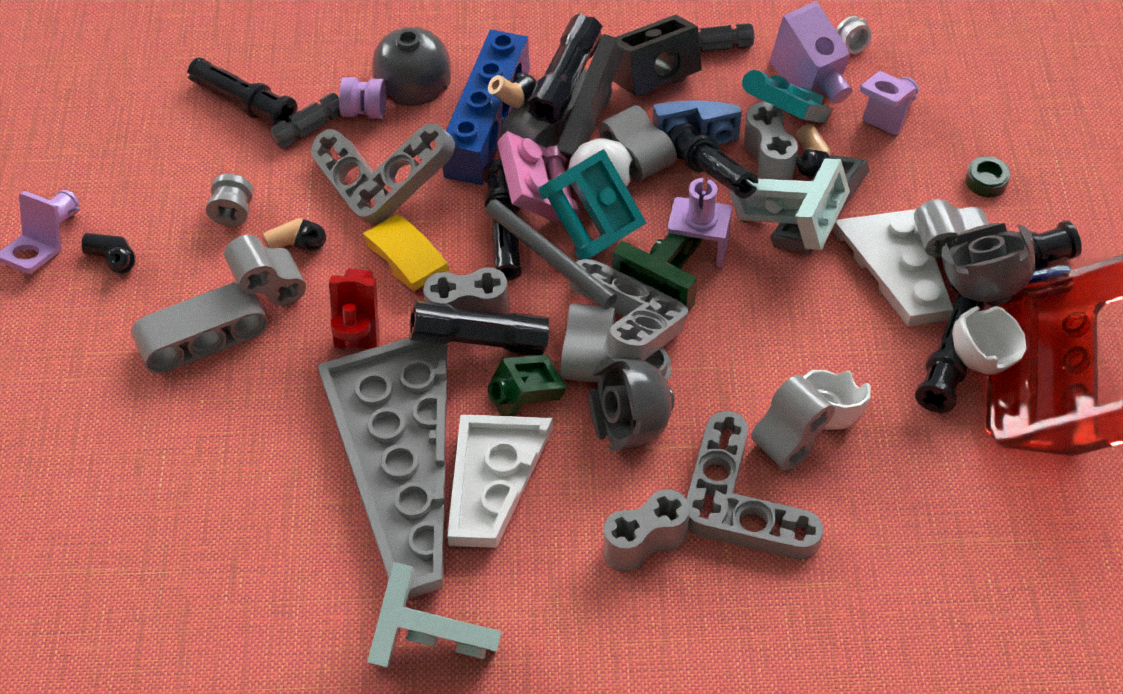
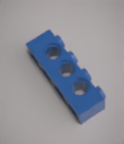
M489 30L446 129V132L455 141V150L449 161L442 166L444 178L483 186L485 182L483 178L484 167L494 160L498 150L497 141L502 137L501 127L503 121L514 109L488 92V84L496 75L515 82L518 80L515 76L517 73L529 74L528 36Z

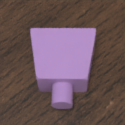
M814 1L784 15L769 61L773 68L781 76L785 77L790 84L800 88H808L821 95L826 94L833 104L842 102L852 92L851 86L843 78L850 57L849 50L818 2Z

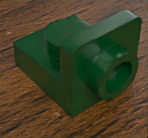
M548 355L502 358L487 387L490 399L497 407L500 415L513 417L517 415L522 404L560 400L567 389Z

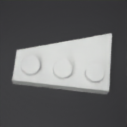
M916 209L836 220L833 225V233L840 241L845 240L854 251L853 258L860 267H867L879 283V291L907 326L949 321L953 307L935 258L925 252L914 220Z
M460 414L447 536L449 546L497 548L552 432L553 418Z

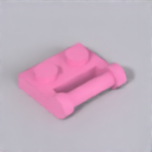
M507 131L497 143L511 203L562 224L547 198L543 200L537 188L549 181L546 171L549 173L550 180L565 172V155L558 150L557 146L545 148L529 138H522ZM568 185L562 190L579 218V206L577 201L572 199Z

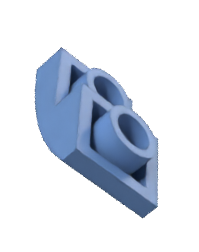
M714 101L667 102L653 105L652 123L658 130L663 131L668 136L677 125L686 122L691 123L700 130L701 135L712 137L718 144H725L730 141L739 140L742 111L738 105Z

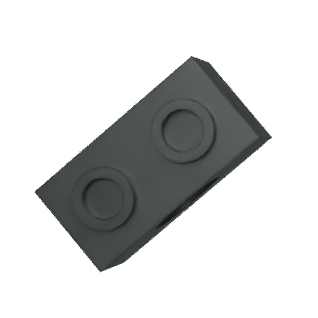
M676 14L615 37L625 48V53L615 75L614 83L634 96L650 94L657 87L667 83L683 81L688 75L702 70L698 26Z

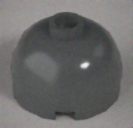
M405 27L392 31L380 41L374 51L372 74L373 79L385 80L386 95L393 97V103L417 106L432 102L438 98V91L443 89L445 84L446 89L451 83V61L444 43L431 31L419 27Z
M993 223L977 226L959 233L955 236L956 245L949 249L946 243L942 248V260L950 283L963 297L974 301L985 302L988 305H1001L1008 302L1014 295L1026 287L1035 271V247L1031 231L1025 226L1018 224L1019 232L1007 231L1005 223Z
M621 357L601 360L595 367L592 375H600L598 388L590 389L589 391L590 413L596 434L600 439H605L608 435L612 445L607 448L612 451L649 445L664 432L674 407L672 389L668 386L667 381L658 368L642 359Z

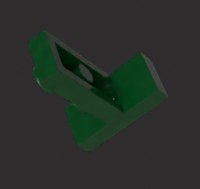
M669 233L664 240L658 239L654 243L650 253L621 241L612 252V268L682 302L687 307L689 313L695 305L697 277L681 270V268L704 239Z

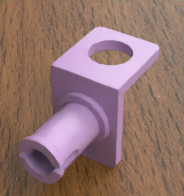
M882 71L877 72L861 84L860 92L869 96L863 120L892 135H898L902 130L910 104L916 99L917 96L915 94L919 93L918 84L910 77L897 79Z
M699 178L691 182L689 198L676 197L674 199L668 223V232L676 235L718 241L716 267L722 268L729 241L733 206L715 203L718 192L716 183L708 179L707 189L703 191L704 178Z
M68 190L59 191L50 200L27 191L19 194L22 235L0 251V263L30 274L61 251L59 225L72 215L77 214L80 210L77 207L80 204L79 200ZM21 250H33L38 253L36 257L31 259H19L14 256L15 253Z

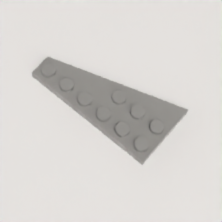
M409 338L317 365L388 580L393 562L412 566L415 569L407 599L443 588L448 343L439 344L414 341Z

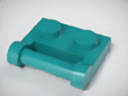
M750 70L743 77L742 86L748 94L801 119L826 123L833 109L821 103L824 98L823 95L805 87L800 88L792 85L783 76L772 75L768 77L762 71Z
M605 149L598 151L537 188L543 200L546 198L549 200L577 248L574 253L578 260L593 257L647 223ZM570 184L600 233V236L593 240L589 237L562 190Z

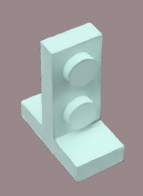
M826 158L814 181L758 179V183H752L748 180L749 183L757 187V190L752 196L744 199L739 198L729 190L739 220L798 224L805 249L822 250L850 192L841 159Z
M393 562L367 660L368 663L390 667L400 628L408 630L406 640L433 647L436 646L437 638L457 642L455 652L485 659L487 650L497 652L502 631L406 608L415 569L412 566Z

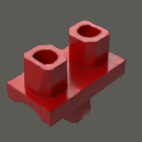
M348 269L344 276L331 275L329 293L331 333L333 334L334 348L342 349L358 346L369 350L379 347L376 278H373V272L370 270Z

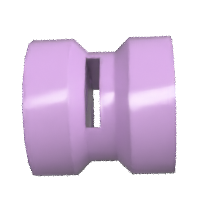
M343 77L339 92L341 116L354 118L358 114H366L370 119H383L386 109L385 80L370 79L368 82H360L354 77Z

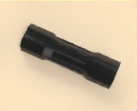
M577 14L570 19L560 38L559 48L544 76L538 80L528 99V112L537 121L554 124L561 120L571 100L572 91L587 61L593 57L602 36L601 29L603 26L595 17Z
M414 300L409 321V339L439 344L460 342L501 347L513 353L543 355L549 339V318L514 312L502 315L456 309L449 304Z

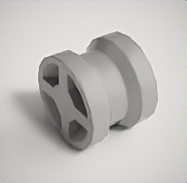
M222 174L215 177L211 186L212 196L208 199L206 206L207 215L211 220L221 225H242L246 222L249 214L248 203L251 202L254 192L252 184L242 176L235 174Z

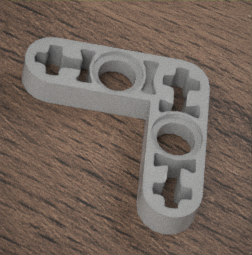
M430 123L424 125L373 171L351 141L338 131L329 129L321 132L315 138L311 147V154L353 212L368 223L378 224L392 215L449 161L455 150V141L438 124ZM433 140H435V143L437 144V147L434 150H432L430 146V143ZM332 146L342 157L338 161L331 157L330 149ZM417 154L418 157L421 160H423L421 163H418L415 159H413ZM405 165H410L411 172L408 178L401 183H396L395 176L397 171ZM359 167L360 174L358 179L351 185H345L347 173L351 169ZM385 185L392 189L390 193H388L389 191L383 188ZM374 197L376 204L371 208L369 201Z
M581 259L576 262L617 295V300L612 308H615V312L625 316L609 328L603 348L604 353L609 358L622 357L646 360L681 333L688 314V309L682 302L598 261ZM569 282L570 287L574 291L595 301L573 282Z
M721 411L715 413L710 417L706 425L687 495L689 503L688 529L701 537L791 558L805 559L813 556L818 551L823 536V525L814 513L800 508L734 494L746 448L748 425L745 419L735 412ZM724 429L733 431L729 438L727 451L719 449L720 437ZM710 465H721L729 471L730 475L725 480L713 481L707 478L703 471ZM706 494L714 497L713 509L709 519L700 517V512L705 504ZM749 514L758 515L765 520L766 527L762 531L750 532L745 530L739 521ZM775 521L781 522L779 536L773 535ZM797 528L806 529L804 541L794 539Z

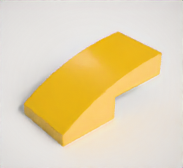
M398 213L363 233L367 247L389 263L393 276L413 291L424 286L426 280L433 274L450 270L446 260L429 240Z

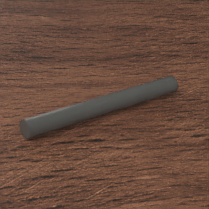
M494 199L487 205L486 213L602 307L609 309L615 304L617 295L501 202Z

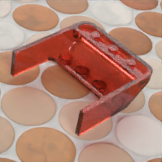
M1123 254L1028 284L1008 302L991 306V308L994 306L1003 308L1017 321L1025 334L1027 347L1025 354L1019 362L1003 372L987 375L986 430L1000 446L1009 449L1075 456L1123 444V400L1098 406L1097 315L1100 309L1109 303L1123 299Z

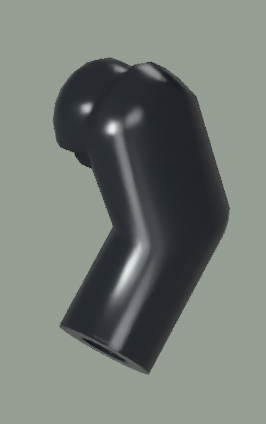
M85 233L83 236L82 251L84 254L105 256L108 266L119 274L126 273L134 267L136 255L124 237Z

